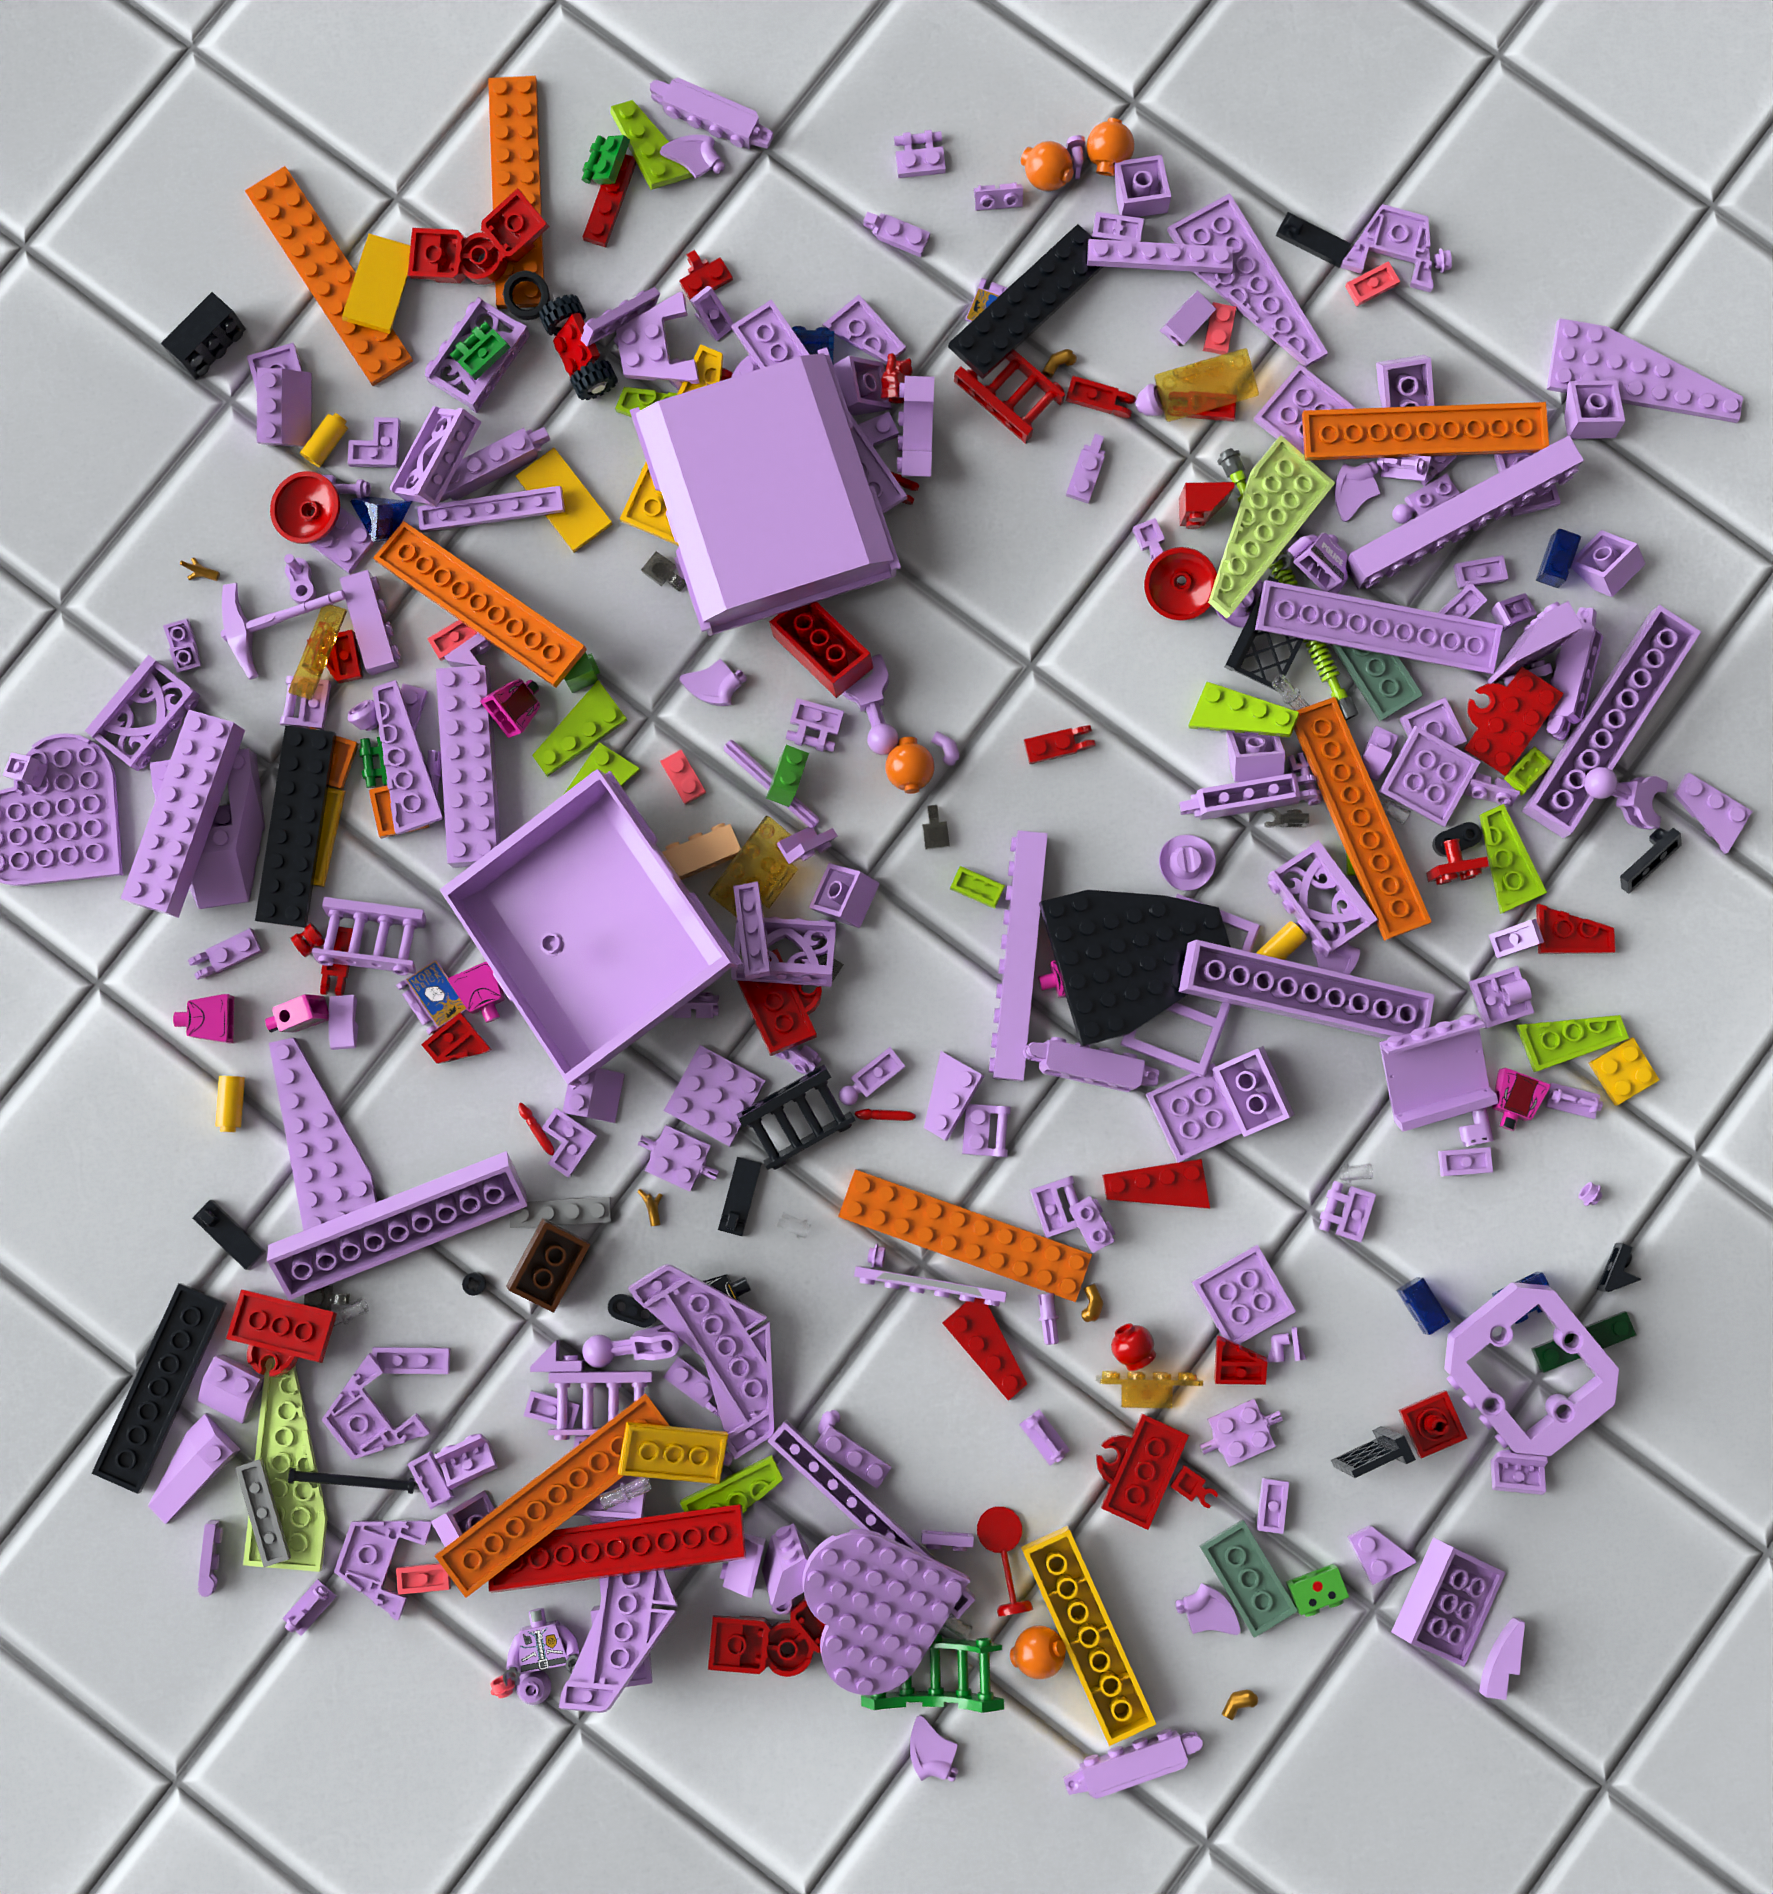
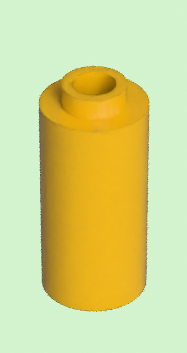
M337 413L333 415L327 414L300 451V454L310 463L320 468L348 430V427L345 425L347 421Z
M1289 921L1256 953L1285 960L1307 937L1295 923Z
M219 1076L215 1126L220 1127V1132H236V1128H241L245 1077Z

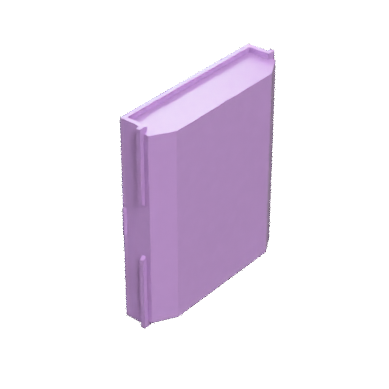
M827 347L818 350V354L798 356L657 401L641 411L639 407L630 410L655 490L662 492L671 531L675 542L679 544L676 554L701 631H707L708 636L895 577L896 570L901 568L874 487L868 485L851 434L853 423Z
M596 769L439 889L493 970V975L509 1000L514 1002L544 1050L572 1089H576L582 1084L579 1079L602 1067L718 980L730 967L736 969L743 964L694 892L690 893L661 852L656 844L658 841L657 837L613 773L609 771L605 774L599 769ZM548 932L560 933L563 936L562 941L565 943L563 951L554 957L547 956V953L542 952L540 948V940Z

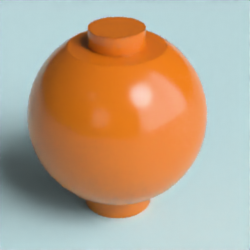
M1108 118V121L1098 124L1090 132L1087 139L1089 159L1097 165L1096 173L1100 175L1115 176L1114 163L1131 159L1134 152L1133 135L1129 128L1122 124L1120 119Z
M1054 141L1041 142L1034 148L1027 147L1022 154L1021 165L1025 166L1026 176L1030 183L1039 190L1054 191L1060 189L1073 177L1074 170L1071 155L1060 143Z
M915 737L900 738L898 746L891 750L885 764L889 781L907 794L917 793L919 789L925 787L932 779L935 768L931 753L924 746L918 744Z
M1032 1626L1018 1636L1014 1647L1010 1650V1660L1013 1666L1019 1668L1026 1676L1038 1680L1047 1679L1054 1676L1063 1666L1066 1647L1059 1634L1053 1629L1046 1626Z

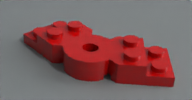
M517 188L482 220V232L474 233L467 238L459 230L412 228L408 276L412 279H432L438 283L460 284L464 279L469 278L477 284H491L504 274L508 262H518L535 247L533 242L550 226ZM485 254V258L478 262L479 257Z
M805 1598L791 1610L790 1620L777 1622L773 1626H771L766 1618L713 1615L708 1670L760 1674L766 1667H769L775 1674L791 1677L798 1675L809 1666L813 1657V1651L821 1653L820 1642L825 1624L814 1616ZM785 1642H790L795 1646V1651L791 1654H785L781 1650V1645Z

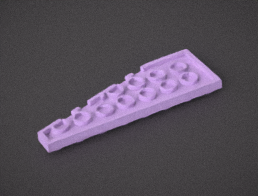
M1230 193L1168 227L1167 232L1175 244L1233 247V269L1231 274L1193 273L1232 306H1235L1240 313L1305 368L1327 356V350Z
M1561 318L1557 321L1547 390L1567 393L1570 381L1617 380L1621 402L1624 404L1734 423L1740 420L1743 396L1607 326Z

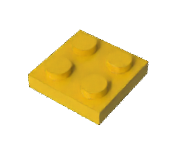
M1633 1037L1589 1062L1590 1067L1615 1106L1660 1080Z

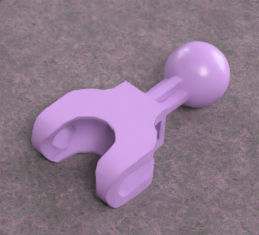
M878 654L872 657L873 672L866 679L858 680L842 694L849 701L858 704L861 712L866 710L872 727L867 737L870 749L876 754L887 755L893 748L897 747L899 736L894 727L885 723L880 707L884 705L883 693L888 687L889 674L882 655Z
M1597 767L1589 771L1584 780V787L1591 797L1605 799L1609 796H1614L1617 798L1616 806L1621 808L1628 824L1641 829L1660 828L1661 817L1654 812L1652 800L1656 793H1666L1668 786L1666 780L1657 776H1650L1647 778L1636 777L1630 782L1619 783L1614 772L1608 768Z
M660 1324L636 1331L630 1337L631 1339L611 1341L607 1336L594 1335L585 1342L582 1353L585 1361L590 1366L601 1368L610 1364L614 1356L634 1354L635 1360L671 1358L676 1355L685 1342L681 1339L679 1340L674 1332H670L671 1330L665 1324Z

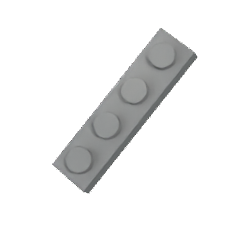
M611 1197L527 1202V1207L509 1213L510 1228L538 1227L542 1218L556 1225L612 1222Z
M263 1458L235 1467L263 1567L290 1559L291 1555Z

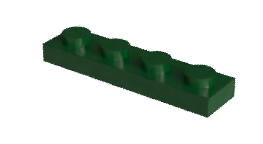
M1626 1311L1585 1326L1586 1330L1602 1349L1636 1336ZM1573 1333L1565 1337V1344L1573 1340ZM1554 1340L1531 1348L1539 1369L1543 1373L1580 1358L1577 1353L1570 1354L1565 1352Z

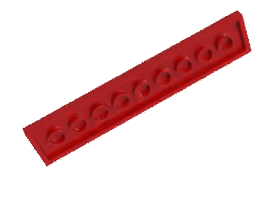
M738 1504L553 1530L488 1581L489 1592H504L746 1559L742 1506Z

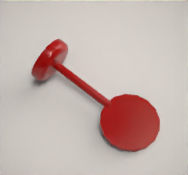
M1006 1507L990 1508L980 1516L977 1524V1535L980 1543L987 1550L1001 1553L1010 1603L1000 1605L997 1608L998 1617L1033 1610V1605L1029 1600L1016 1601L1007 1554L1008 1551L1012 1550L1019 1543L1022 1536V1524L1019 1517L1011 1509Z

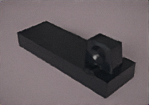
M1287 212L1276 233L1277 237L1338 268L1351 246V243Z
M1659 828L1649 836V841L1653 846L1620 876L1621 889L1628 894L1631 893L1682 846L1681 833L1678 830L1672 828L1668 832Z
M737 1157L718 1227L719 1231L743 1236L762 1163Z
M209 1200L192 1218L245 1270H249L266 1252L213 1200Z

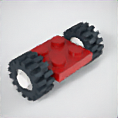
M570 294L569 296L563 295L562 298L559 296L555 301H549V305H544L543 309H540L539 317L547 334L551 336L554 334L556 336L553 340L555 349L564 363L565 370L571 378L570 381L578 398L581 400H590L591 397L595 399L598 395L602 396L604 392L611 391L610 388H614L615 384L618 383V378L608 360H597L600 353L595 343L586 346L581 341L586 313L579 298L576 295Z

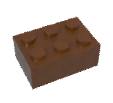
M542 1218L506 1285L507 1289L554 1313L583 1260L590 1243Z

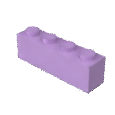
M368 570L339 578L346 596L345 600L366 671L370 675H375L398 668L397 659H401L397 645H393L391 641V636H394L391 623L385 620L384 614L387 613V608L384 600L379 599L377 591L381 590L377 576L373 577Z

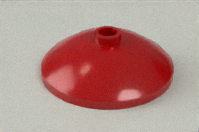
M311 471L298 472L283 480L276 488L270 504V516L277 532L285 539L297 544H310L324 538L335 526L340 513V498L336 487L323 475ZM315 509L314 514L310 516L311 511Z
M1189 547L1171 548L1160 553L1149 565L1144 581L1145 594L1153 609L1162 616L1173 620H1189L1201 615L1211 606L1208 601L1217 572L1213 563L1202 552ZM1183 576L1186 578V582L1180 584L1177 578Z

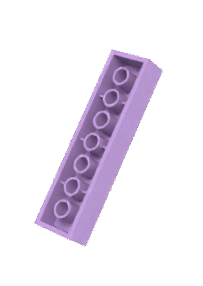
M486 665L436 669L447 863L452 868L471 866L501 843L493 718L480 702L481 699L491 694L490 671Z
M188 709L120 899L179 918L245 730L234 722Z

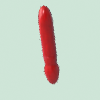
M519 1103L520 1116L526 1120L544 1151L549 1155H554V1147L534 1118L532 1111L523 1103Z
M863 1109L854 1113L861 1120L910 1121L916 1118L914 1113L908 1111Z

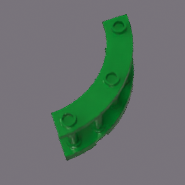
M937 1634L929 1647L931 1687L928 1688V1691H915V1688L912 1687L911 1675L902 1683L899 1692L861 1695V1706L871 1710L906 1707V1702H922V1707H946V1703H958V1709L980 1713L1004 1710V1699L995 1697L994 1693L991 1692L989 1653L1002 1650V1645L992 1643L991 1638H977L976 1640L942 1638V1634ZM940 1648L957 1650L958 1689H956V1692L944 1691V1687H941ZM968 1651L979 1653L980 1692L978 1694L972 1693L969 1688Z

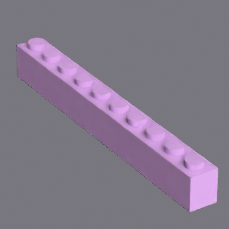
M1018 830L1016 837L1011 838L1010 851L1015 852L1014 861H1009L1008 876H1012V885H1007L1005 900H1010L1009 910H1004L1003 925H1007V935L1002 934L1001 949H1005L1004 959L999 960L998 974H1003L1002 984L997 983L996 998L1000 999V1007L994 1010L993 1023H998L997 1033H992L991 1048H995V1058L990 1057L989 1072L993 1073L992 1079L1020 1082L1024 1080L1026 1059L1023 1057V1050L1028 1041L1040 917L1039 903L1042 896L1048 833Z
M787 1420L768 1439L767 1442L858 1527L878 1532L936 1560ZM966 1588L951 1612L957 1619L975 1601V1596L969 1589Z

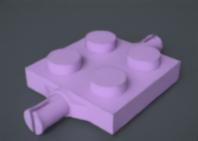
M665 1125L661 1136L656 1141L642 1135L641 1141L638 1142V1146L651 1151L650 1160L645 1169L646 1172L689 1192L701 1174L714 1181L717 1178L716 1175L719 1174V1170L706 1165L707 1155L712 1145L669 1125Z
M1255 1399L1249 1400L1208 1418L1213 1439L1199 1446L1201 1449L1210 1446L1202 1450L1204 1455L1218 1449L1223 1454L1228 1467L1276 1447L1270 1435L1269 1426L1283 1421L1282 1416L1272 1420V1418L1281 1415L1279 1411L1264 1416L1260 1412Z

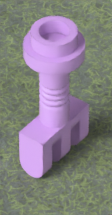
M323 475L333 483L338 494H356L358 499H365L370 496V483L365 482L363 479H358L356 484H336V478L333 475Z
M1303 752L1297 753L1299 762L1297 764L1294 755L1288 756L1292 773L1301 772L1302 776L1312 775L1308 761L1305 760ZM1314 782L1305 784L1306 790L1316 789ZM1318 790L1319 796L1305 800L1309 806L1323 801L1320 790Z

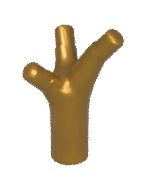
M196 558L191 559L193 564L180 561V565L194 572L187 577L189 580L196 577H205L214 581L219 579L220 572L200 565Z
M639 1189L637 1192L646 1204L651 1227L661 1225L658 1205L663 1195L659 1193L653 1201L651 1194L647 1195L642 1189Z

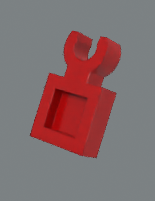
M1185 1465L1182 1466L1170 1484L1171 1488L1191 1502L1197 1496L1199 1502L1206 1508H1210L1211 1505L1205 1502V1496L1209 1493L1215 1497L1218 1496L1214 1489L1209 1487L1203 1488L1202 1486L1206 1480Z

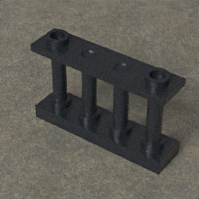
M825 1065L820 1066L737 1113L742 1126L748 1125L752 1127L766 1150L769 1158L763 1160L767 1170L771 1168L776 1170L787 1163L786 1160L836 1131H846L852 1126L851 1123L856 1121L851 1112L845 1115L842 1113L828 1088L827 1080L832 1077ZM812 1088L819 1090L835 1119L821 1127L805 1098V1092ZM791 1100L798 1104L813 1133L802 1139H799L783 1110L784 1104ZM768 1113L775 1115L791 1143L790 1146L779 1152L761 1123V1117Z

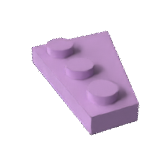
M857 295L822 324L825 330L886 365L888 354L894 353L897 358L906 351V346L860 295Z
M1690 773L1685 774L1673 794L1689 814L1705 828L1704 831L1709 837L1712 836L1724 854L1729 852L1753 812Z

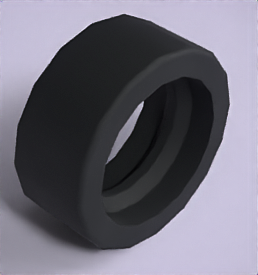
M526 270L516 272L508 278L504 285V302L511 314L519 319H537L540 309H543L544 305H549L550 294L548 286L544 279L535 272ZM520 282H533L540 289L541 299L535 308L524 310L514 303L512 297L513 289Z

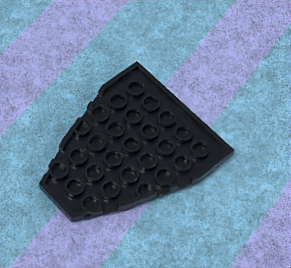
M1084 890L1039 903L1080 1047L1128 1035L1187 996L1188 994L1179 992L1189 942L1200 940L1231 947L1219 907L1165 895Z

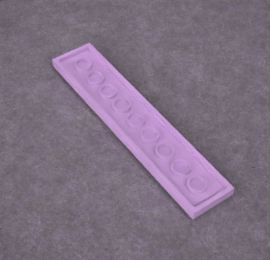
M772 299L731 325L733 332L759 369L798 356L810 355ZM850 414L853 423L851 434L868 485L874 487L884 514L907 499V495Z
M1266 580L1263 584L1255 630L1494 674L1503 625Z

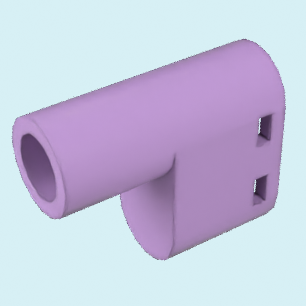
M1486 1107L1472 1111L1474 1124L1459 1127L1464 1147L1494 1141Z

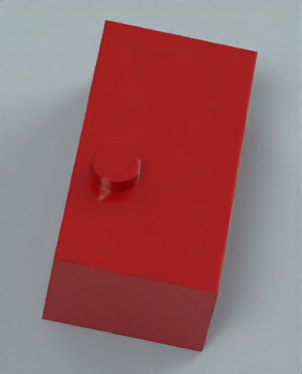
M818 602L780 613L769 621L773 637L836 698L873 669L871 653Z

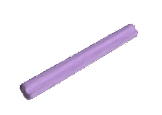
M733 740L728 741L724 746V751L762 786L769 790L773 776ZM794 796L790 806L787 808L808 827L814 828L820 821L819 817Z

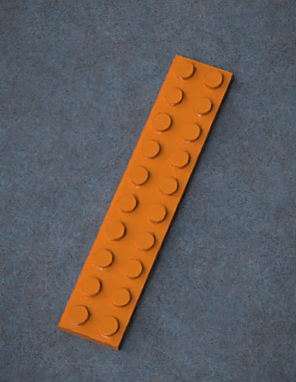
M536 76L488 78L493 210L518 188L542 216ZM543 234L533 242L535 247L518 262H508L504 274L495 281L497 309H508L503 297L504 285L508 278L516 272L531 271L544 279ZM524 281L515 286L512 297L514 303L519 308L536 307L540 302L541 292L533 282Z
M286 166L246 189L247 196L371 385H376L413 362L412 357L393 329L388 334L342 320L356 272Z
M1546 402L1304 410L1302 413L1305 461L1536 453L1549 446Z
M405 521L400 524L373 557L378 564L555 688H557L587 650L582 643Z
M1332 697L1296 710L1299 712V718L1294 731L1312 773L1315 775L1317 785L1369 907L1378 919L1376 923L1384 941L1432 923L1336 698Z
M856 1169L838 1216L1045 1292L1054 1293L1056 1296L1073 1302L1077 1300L1092 1257L1090 1253Z
M646 1393L435 1554V1558L465 1598L624 1476L618 1474L627 1422L670 1426Z

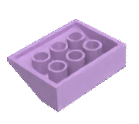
M1569 601L1561 605L1559 602L1551 604L1544 609L1545 611L1537 615V618L1530 622L1531 624L1523 628L1525 632L1517 638L1495 669L1494 674L1488 679L1489 683H1494L1518 671L1521 666L1526 667L1530 663L1553 653L1583 628Z
M1433 1537L1391 1632L1417 1647L1464 1667L1506 1572Z

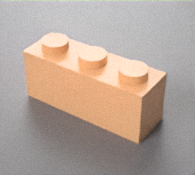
M718 824L712 827V831L703 835L702 832L696 833L688 837L689 841L685 843L675 842L665 847L666 850L662 853L681 880L743 855L731 824Z

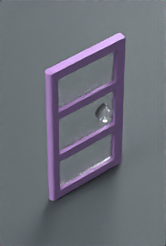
M1180 894L1176 896L1179 899L1201 903ZM1220 910L1231 948L1251 952L1261 926ZM1188 994L1130 1034L1123 1036L1120 1045L1194 1073L1199 1077H1205L1232 1004Z

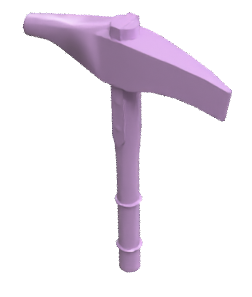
M237 583L223 585L222 617L224 630L221 631V637L224 641H228L249 680L258 677V673L254 667L252 657L253 632L345 600V593L343 590L331 594L328 593L326 596L248 621L239 604Z

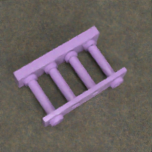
M324 897L322 907L326 915L330 917L324 948L312 949V954L319 964L332 966L334 963L388 970L403 976L408 975V973H416L414 962L408 960L414 929H417V927L425 928L426 916L424 910ZM343 918H351L355 921L348 952L334 951L339 923ZM368 921L378 922L380 925L373 955L358 954L365 923ZM393 924L404 927L398 959L383 957L389 927Z
M653 1370L549 1372V1383H555V1388H557V1428H550L548 1435H554V1440H569L570 1435H592L601 1428L593 1427V1388L596 1387V1383H606V1387H609L608 1421H610L619 1414V1387H621V1383H632V1387H634V1401L644 1395V1387H647V1382L653 1381ZM570 1383H581V1388H583V1428H567L568 1388H570Z

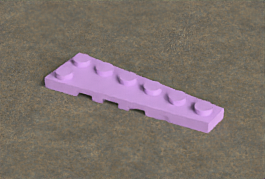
M393 680L373 687L379 735L384 754L383 760L387 773V786L391 799L390 805L394 830L397 835L443 820L444 817L398 682Z

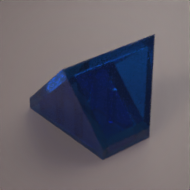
M364 497L354 498L350 502L373 542L387 541L396 531L413 501Z

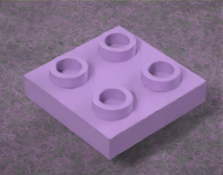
M1518 966L1469 981L1481 1019L1485 1023V1029L1534 1013L1530 1001L1532 994L1529 984L1522 978Z

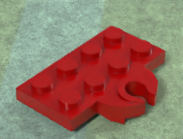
M1522 666L1507 687L1498 683H1487L1475 690L1478 694L1488 696L1489 704L1485 708H1479L1472 699H1469L1467 703L1468 717L1477 727V730L1463 749L1504 776L1510 771L1564 694Z
M778 949L772 950L771 952L777 956L779 962H783ZM736 980L770 1056L817 1038V1033L808 1015L814 1012L820 1004L822 996L821 986L816 987L812 993H805L801 989L804 985Z
M241 1289L226 1339L249 1345L246 1354L248 1364L261 1375H264L267 1371L265 1367L266 1361L270 1357H274L275 1366L269 1371V1377H279L287 1374L295 1366L299 1358L323 1363L337 1313Z
M1141 1413L1132 1436L1114 1435L1103 1441L1101 1446L1105 1449H1115L1117 1457L1113 1462H1106L1101 1455L1096 1454L1097 1469L1103 1479L1110 1483L1101 1509L1149 1530L1189 1435Z

